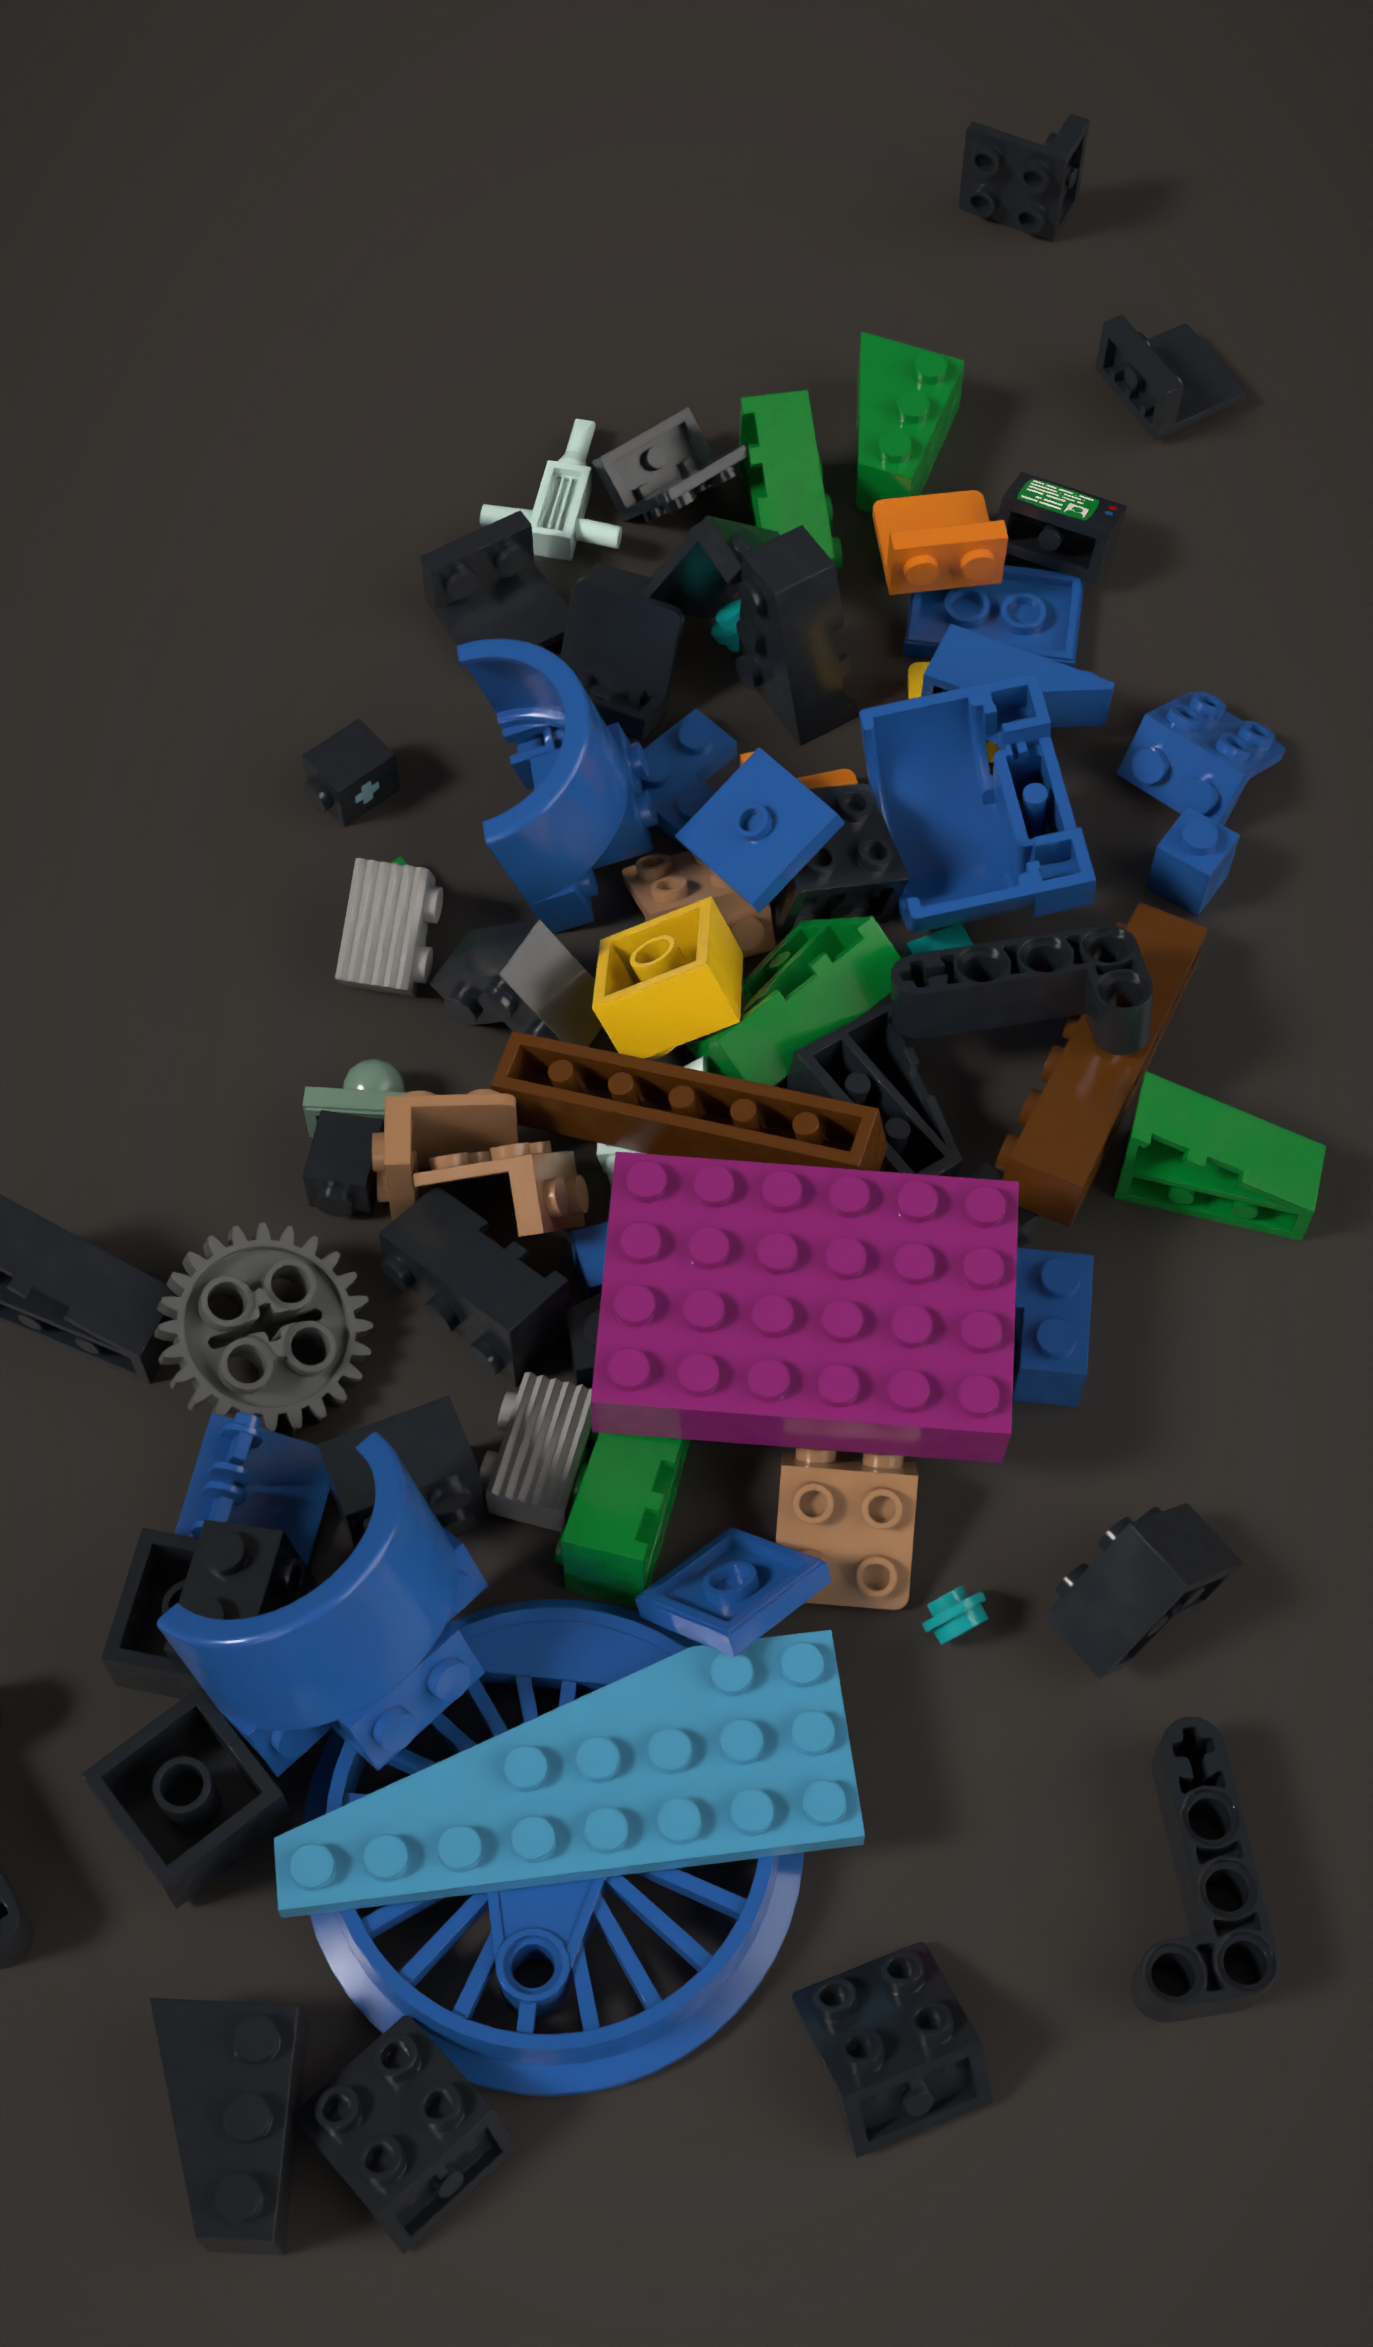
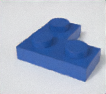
M697 708L643 749L648 764L649 776L641 778L643 791L647 790L653 800L658 819L657 826L686 851L689 850L678 841L675 835L716 793L704 782L737 756V741Z

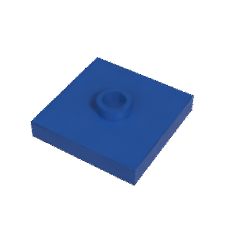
M758 747L683 826L675 837L744 901L760 913L845 822L838 813Z
M730 1527L641 1592L635 1598L642 1619L735 1657L832 1581L826 1561Z

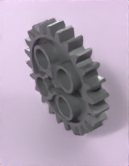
M266 1223L258 1225L251 1241H247L238 1225L233 1226L228 1234L227 1248L213 1235L209 1236L203 1245L206 1259L189 1251L182 1264L190 1276L173 1272L166 1284L179 1297H162L157 1307V1311L173 1319L159 1324L154 1332L155 1338L173 1342L172 1346L162 1352L158 1359L159 1363L162 1365L179 1364L181 1368L171 1381L170 1387L177 1389L191 1384L196 1391L187 1405V1408L190 1410L198 1408L207 1401L214 1406L213 1413L225 1416L227 1413L235 1416L238 1412L252 1414L262 1419L261 1428L275 1432L277 1421L282 1419L291 1435L296 1434L302 1428V1412L315 1424H319L327 1416L323 1400L339 1408L348 1398L340 1384L355 1387L363 1376L349 1362H365L371 1354L370 1348L355 1341V1339L367 1336L373 1329L372 1322L356 1319L354 1315L369 1302L368 1297L360 1295L349 1296L347 1293V1289L357 1278V1274L350 1272L337 1276L332 1269L337 1264L341 1254L335 1251L322 1260L315 1256L318 1237L314 1235L307 1240L302 1248L294 1245L292 1226L286 1227L278 1241L271 1240ZM279 1278L292 1281L300 1291L301 1301L297 1303L281 1301L273 1293L271 1281ZM213 1295L229 1297L235 1302L239 1317L234 1320L217 1318L211 1313L207 1298ZM312 1311L317 1312L320 1316V1320L316 1322L302 1321L282 1326L270 1342L265 1332H257L237 1339L228 1346L217 1349L211 1348L208 1344V1340L212 1338L227 1339L247 1334L257 1319L261 1320L264 1328H271ZM300 1339L310 1341L317 1347L320 1353V1363L310 1366L300 1363L291 1351V1342ZM240 1356L249 1359L254 1363L258 1371V1380L254 1383L237 1381L228 1371L227 1360Z

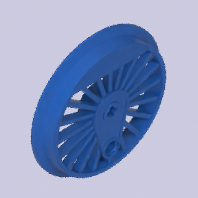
M543 1599L520 1601L487 1608L450 1622L459 1630L485 1671L465 1692L492 1738L508 1730L481 1682L516 1685L525 1723L538 1717L533 1687L561 1690L560 1707L576 1700L577 1692L591 1693L691 1646L702 1645L695 1640L642 1619L639 1612L611 1604L586 1600ZM443 1713L427 1726L457 1754L477 1745ZM334 1730L322 1750L311 1779L304 1808L303 1824L366 1796L365 1794H355L367 1760ZM403 1748L386 1764L412 1775L436 1764V1762ZM804 1852L757 1858L755 1876L747 1899L678 1869L636 1873L645 1879L737 1919L733 1929L714 1956L707 1952L622 1875L473 1894L399 1973L379 1952L372 1939L443 1898L386 1905L360 1919L357 1909L312 1914L310 1919L317 1941L336 1979L354 2005L382 2034L402 2016L409 2015L472 2085L487 2090L523 2096L558 2097L589 2094L626 2085L655 2074L685 2058L711 2039L741 2010L758 1989L771 1968L789 1930L799 1895ZM608 1891L614 1894L698 1971L683 1987L663 2001L606 1904L605 1899ZM489 1908L491 1932L451 2012L420 1993L414 1987ZM596 1923L645 2011L633 2017L604 2027L599 2025L585 1951ZM532 1959L546 1961L554 1970L553 1976L547 1984L539 1988L521 1986L515 1981L514 1975L522 1963ZM495 1966L500 1994L506 2006L518 2015L516 2032L496 2029L471 2021ZM574 1982L583 2031L563 2034H534L536 2019L546 2018L557 2012L566 2002Z

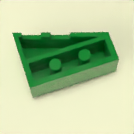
M861 331L857 376L856 510L872 514L873 505L878 500L919 496L960 406L964 360Z
M808 390L741 397L739 446L747 443L749 456L739 461V467L742 472L738 476L749 525L777 531L780 535L803 525L835 563L836 571H842L843 556L839 537H831L830 528L833 525L832 504L829 494H824L822 461L817 450Z
M873 916L801 920L742 981L740 1022L721 1029L719 1033H711L685 1044L696 1059L705 1055L707 1072L779 1087L788 1075L794 1051L862 1016L891 993V969L901 957Z
M1145 1071L1127 1134L1114 1198L1302 1241L1315 1211L1326 1146Z
M592 1432L591 1441L596 1443L589 1463L583 1462L579 1469L573 1494L574 1504L567 1524L563 1525L559 1536L555 1563L563 1565L565 1590L637 1607L635 1598L650 1587L691 1440Z

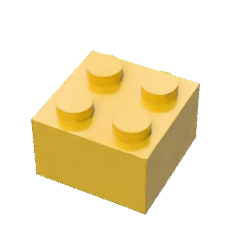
M712 896L600 940L592 1009L619 1054L643 1059L660 1058L671 1052L676 1046L711 1033H719L721 1029L740 1022L743 952Z

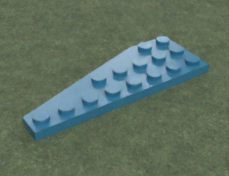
M824 1630L758 1638L735 1657L707 1645L691 1646L274 1837L278 1911L281 1918L863 1845L865 1831L832 1631Z

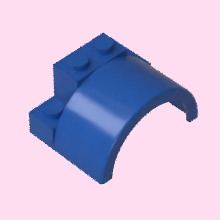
M484 639L457 645L459 663L462 667L467 666L495 710L504 740L507 744L515 742L517 745L518 753L509 756L511 766L526 789L531 787L535 789L528 797L510 810L483 822L485 841L536 917L553 934L594 922L590 897L598 895V886L593 869L654 851L650 827L657 825L658 819L649 792L647 790L643 791L641 778L649 776L644 751L638 741L630 744L618 722L606 726L575 672L561 658L549 650L529 642L514 639Z
M1037 672L875 706L860 711L861 736L869 786L909 877V881L897 905L903 922L911 933H919L1030 908L1032 909L1033 916L1037 917L1094 904L1096 877L1081 827H1076L1050 736L1051 720ZM985 741L994 742L1000 750L994 754L993 774H990Z
M378 1432L371 1433L355 1447L357 1452L368 1462L374 1476L376 1495L372 1517L360 1543L350 1557L330 1578L295 1602L259 1616L234 1620L213 1619L197 1615L176 1603L157 1621V1627L250 1752L276 1777L280 1776L300 1756L307 1752L331 1728L379 1771L485 1673L459 1630L449 1621L489 1585L464 1544L440 1525L398 1454Z

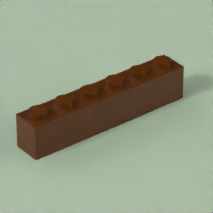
M1141 902L1136 907L1128 924L1118 921L1115 926L1122 927L1131 932L1137 940L1153 985L1151 1030L1147 1045L1139 1052L1129 1055H1115L1105 1052L1093 1040L1085 1014L1069 1016L1062 1035L1063 1038L1069 1041L1065 1048L1057 1045L1053 1046L1040 1080L1047 1082L1043 1091L1032 1088L1029 1092L1018 1120V1124L1025 1127L1020 1136L1009 1132L995 1164V1169L1004 1172V1181L1019 1182V1207L1068 1227H1071L1194 973L1208 931L1206 927Z
M516 1031L511 1033L490 1085L492 1090L511 1094L516 1098L517 1125L646 1154L880 1171L888 1148L878 1108Z

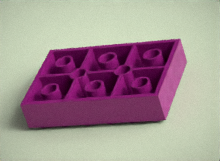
M615 1152L591 1394L592 1432L1002 1463L1012 1429L1019 1182Z

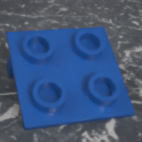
M212 1412L174 1534L199 1539L205 1519L281 1530L285 1532L306 1567H308L330 1490L319 1446L261 1428L262 1419L252 1414L238 1412L235 1415V1419Z

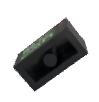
M1021 472L1002 497L996 521L1004 520L1008 534L1006 554L1096 583L1114 555L1127 506Z

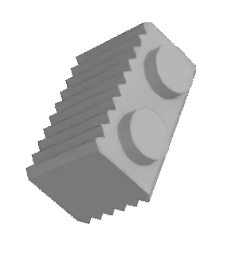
M356 858L335 980L347 987L416 997L418 983H428L433 962L432 947L425 946L428 924L438 923L443 904V888L436 886V877L429 869Z
M532 1372L524 1373L518 1393L506 1392L500 1408L497 1426L498 1430L505 1431L499 1453L491 1450L487 1451L479 1474L481 1488L483 1491H486L489 1514L561 1532L563 1525L567 1524L574 1504L573 1494L579 1469L583 1462L588 1463L595 1443L591 1441L592 1388L588 1389L584 1385L576 1386L569 1381L562 1382L557 1378L549 1379L544 1375L536 1376Z

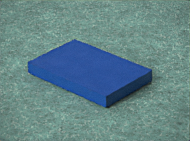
M1004 565L1002 583L911 593L902 656L932 659L950 624H954L971 631L982 632L990 638L1020 649L1037 652L1045 658L1074 668L1084 579L1064 572Z

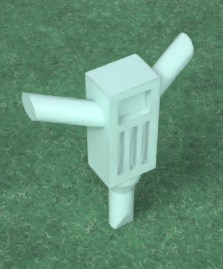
M575 419L565 454L558 461H547L533 510L483 504L480 513V526L485 527L521 510L532 525L534 555L572 561L577 540L618 549L622 536L621 526L584 519L592 492L591 467L587 466L586 458L595 431V422Z

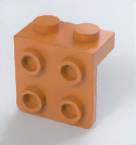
M967 490L881 499L874 503L872 517L889 595L1002 583L1008 534L1004 520H989L984 496L979 491Z

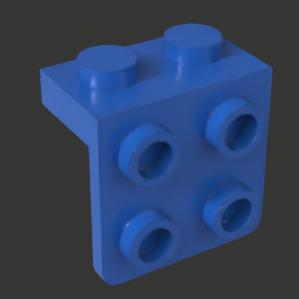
M1202 691L1188 692L1145 714L1116 774L1180 814L1188 806L1224 826L1248 780L1278 763L1286 749L1274 740L1275 735L1270 729L1257 722L1242 721L1225 710V703L1216 696Z

